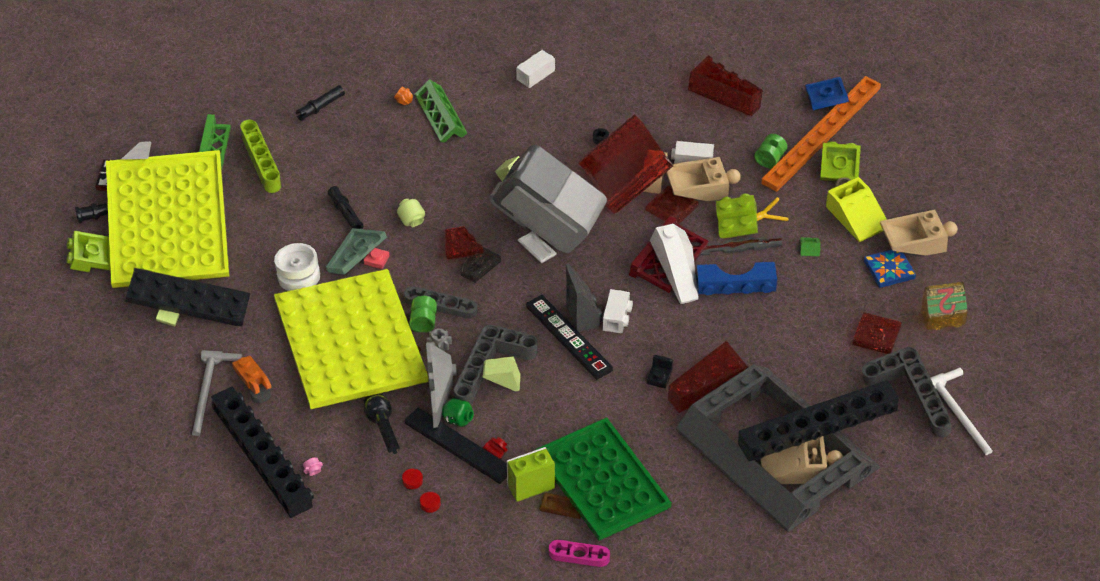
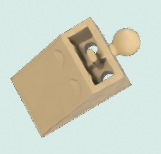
M720 157L665 165L674 195L703 201H713L728 197L729 183L736 184L741 178L739 171L736 169H730L725 173Z
M935 210L880 221L892 251L924 256L947 252L948 236H954L958 230L957 225L952 221L942 225Z
M822 436L817 440H811L799 446L784 449L779 453L764 456L760 460L761 467L780 484H804L825 470L827 463L831 466L841 459L843 455L837 450H832L826 455L824 437Z

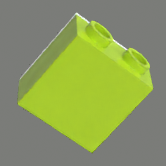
M546 447L507 460V486L516 502L555 489V463Z

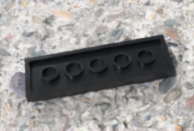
M134 268L125 302L229 325L243 326L250 293Z

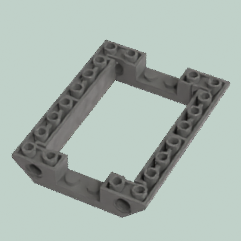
M753 364L692 404L676 427V430L789 532L819 511L821 499L843 484L848 489H851L878 470L880 465L840 431L823 437L824 444L831 450L841 452L843 457L791 493L755 460L749 462L741 448L716 426L720 423L721 411L743 397H746L751 402L765 390L768 395L789 413L811 406L768 368Z

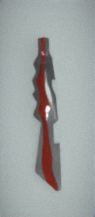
M750 237L747 239L740 238L737 241L726 240L723 244L709 243L700 255H710V252L717 251L734 253L754 249V251L768 249L773 246H782V239ZM691 243L692 248L701 246L700 243Z

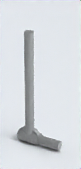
M202 350L201 361L206 364L192 435L200 436L214 364L222 361H237L242 358V354Z

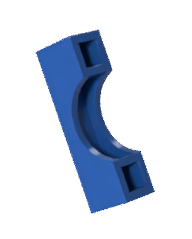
M775 262L755 263L749 272L741 275L725 273L717 264L697 265L696 280L698 294L712 295L724 293L729 295L732 293L749 294L752 292L769 293L776 291L777 274Z

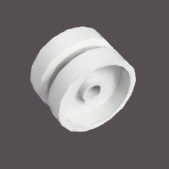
M303 243L290 244L280 249L275 255L274 263L277 270V278L283 289L291 291L316 285L320 280L317 254L310 245Z

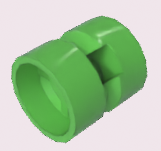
M777 134L767 135L754 154L756 162L763 167L772 169L787 150V143Z
M418 296L413 299L409 326L413 331L430 332L434 329L437 303L433 298Z

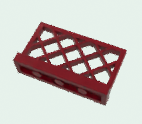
M670 215L662 226L674 224L685 230L690 242L701 244L700 247L693 248L695 262L707 247L709 241L676 224L677 219ZM649 241L631 263L629 276L634 278L639 276L670 293L673 288L671 284L667 285L662 282L661 278H667L666 273H659L658 268H661L662 265L660 262H655L657 255ZM654 268L655 274L649 275L644 271Z

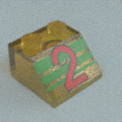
M964 282L925 287L921 314L927 330H939L951 326L960 327L966 324L968 311Z

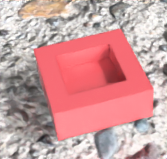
M374 248L365 257L364 265L383 269L389 258V252Z

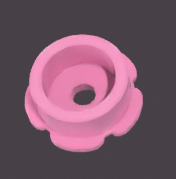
M311 458L303 463V471L305 474L309 473L310 476L321 472L323 463L319 462L318 458Z

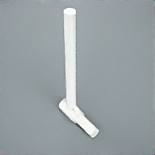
M957 368L945 374L941 373L931 377L938 393L984 454H991L992 449L945 388L947 381L962 376L963 370Z

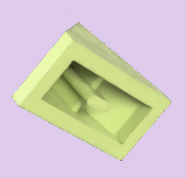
M514 356L484 361L483 378L513 391H519L520 372Z

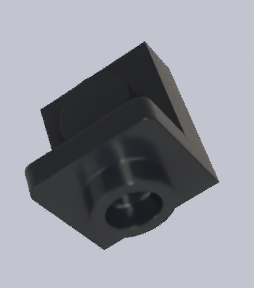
M654 355L647 384L666 389L673 371V359Z

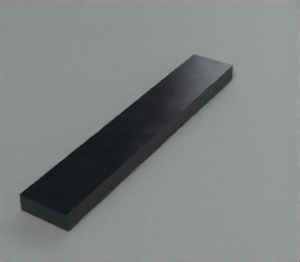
M415 409L405 419L406 425L495 482L501 484L507 478V463L441 421L438 427L434 428L432 416L422 409Z

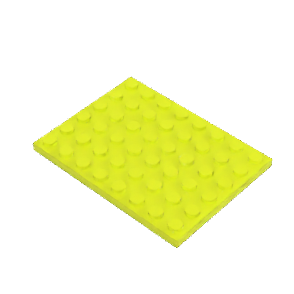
M220 150L148 157V159L106 161L112 288L128 287L134 268L189 280L230 277Z
M388 269L274 294L279 315L310 409L429 382L427 371Z

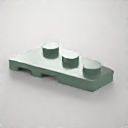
M352 228L326 266L328 273L345 275L387 238L384 231Z

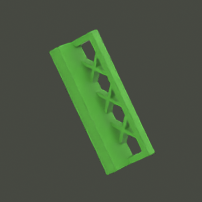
M429 79L415 93V96L439 140L444 143L453 134L464 137L467 131L443 88ZM428 90L427 99H423L422 95ZM431 102H435L433 110H429ZM438 114H441L440 122H436ZM444 126H448L449 130L443 135Z
M207 114L199 152L220 150L222 170L231 125L216 124L215 115ZM216 129L226 130V132L220 136H218L215 133ZM220 141L223 146L215 149L212 145Z

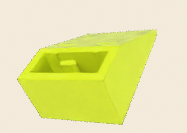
M859 177L827 192L826 208L858 242L883 232L880 221L887 220L871 189Z

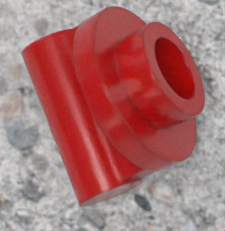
M492 437L483 446V449L499 459L508 451L506 448L507 443L500 437L496 439Z

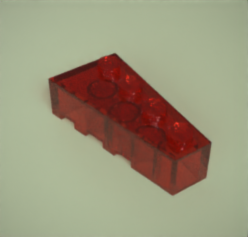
M709 55L690 72L689 91L751 117L760 109L763 90L746 79L741 80L734 71H727L720 62L716 64Z
M725 341L669 385L668 400L676 411L681 413L710 392L746 370L748 366L729 343Z

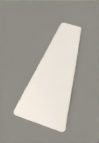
M139 142L122 159H148L151 142Z

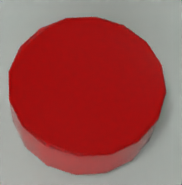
M408 469L402 475V483L408 489H417L423 483V474L418 469Z
M426 492L421 495L420 507L423 511L433 513L440 508L441 501L437 493Z

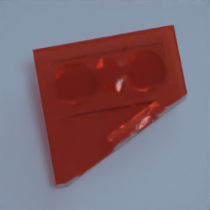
M464 226L445 230L447 260L484 253L482 245L476 242L475 237L469 234Z

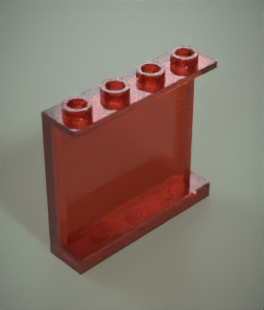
M635 114L577 162L586 171L597 190L606 196L607 202L605 206L614 214L619 212L673 167L646 125Z

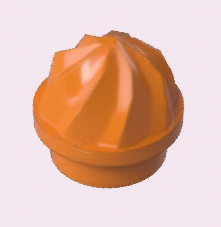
M402 86L394 98L398 104L408 105L412 102L413 94L409 88L406 89Z

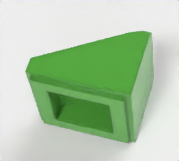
M801 237L800 255L820 256V239Z

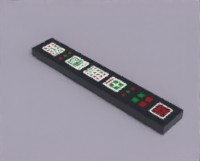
M543 295L526 303L527 309L596 380L613 371V366Z

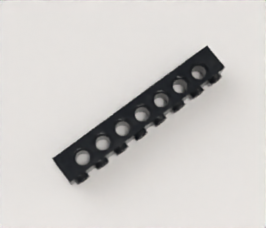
M888 380L739 430L738 445L749 462L761 459L764 456L779 453L784 449L799 446L811 440H817L831 433H837L842 429L854 427L866 421H872L886 414H892L898 409L899 396Z
M232 386L212 395L213 410L289 517L292 518L313 508L312 499H314L312 491L304 486L300 474H295L291 462L285 460L281 448L275 446L271 434L264 431L261 420H256L252 408L249 405L246 406L240 392L237 393Z

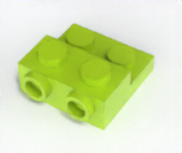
M823 143L820 180L837 181L844 177L853 180L859 177L861 146L854 143Z
M742 194L738 198L723 197L720 201H716L720 238L758 233L757 205L754 195Z
M74 231L72 238H68L67 249H70V252L67 254L66 263L70 264V269L90 272L91 267L111 270L109 237Z

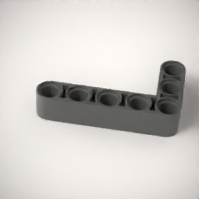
M496 325L485 326L454 387V398L465 400L472 405L484 380V361L493 359L496 352L525 360H532L538 353L537 338L531 334Z
M905 347L864 364L862 367L863 379L868 386L886 380L889 382L905 375L933 433L938 437H947L951 433L950 417L915 348ZM937 407L935 410H930L929 408ZM941 423L946 424V425H944V426H937L938 424H941Z

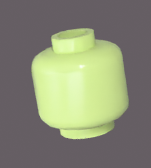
M404 199L401 201L397 209V215L403 224L411 227L422 224L425 211L419 201L416 199Z

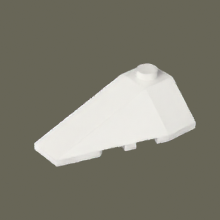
M674 224L656 227L650 242L679 303L684 304L698 300L693 248L685 230Z

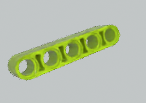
M245 120L240 125L242 140L261 183L267 192H278L281 188V182L277 166L257 123L253 120Z

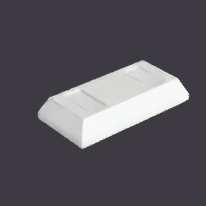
M533 231L518 239V242L541 264L557 254Z

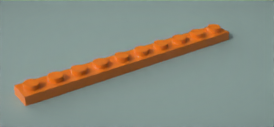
M865 76L847 94L849 102L837 104L762 178L761 184L777 192L823 147V143H827L880 90L881 83Z

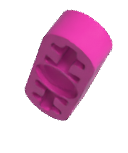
M554 540L549 544V556L556 561L597 567L606 566L610 562V551L604 546L564 540ZM557 548H561L559 553L555 552ZM580 550L583 551L585 555L582 557H576L573 553L575 551ZM599 554H603L602 559L598 558Z

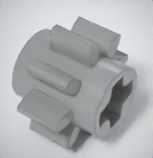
M438 328L429 332L430 337L427 338V343L430 342L443 351L449 350V344H452L451 336H448L447 330L444 331Z

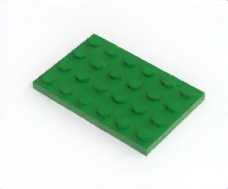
M607 417L536 449L546 447L555 463V482L566 497H568L577 512H579L598 541L671 508L672 502Z

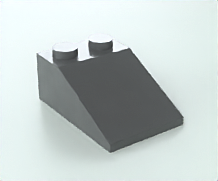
M567 264L566 306L575 329L579 332L597 328L600 326L602 312L600 308L596 307L595 294H591L588 285L573 267Z

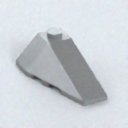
M428 342L426 343L427 370L433 427L436 428L442 417L443 406L447 402L453 386V376H457L456 364H452L451 355Z

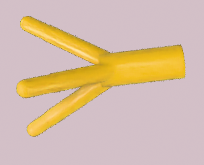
M778 197L763 211L757 213V221L763 218L788 221L789 219L787 217L767 214L779 201Z

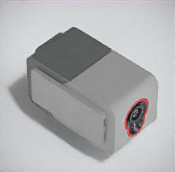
M531 145L514 162L503 182H499L489 197V201L524 228L528 227L557 250L570 253L588 236L604 208L607 198L538 145Z

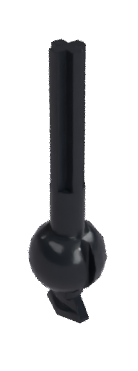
M383 393L367 396L363 399L365 403L364 413L369 421L377 423L387 451L396 454L397 449L400 447L388 419L392 413V405L384 397Z

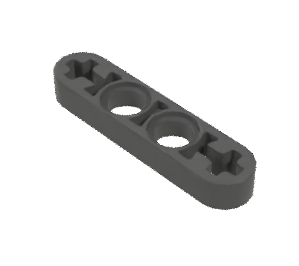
M413 286L408 287L404 291V300L409 305L418 296H428L437 300L436 311L464 318H473L478 312L477 303L470 299ZM454 303L455 306L446 307L445 304Z

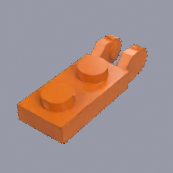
M250 355L232 362L235 372L254 394L260 393L258 386L260 384H263L266 389L271 388L269 379Z

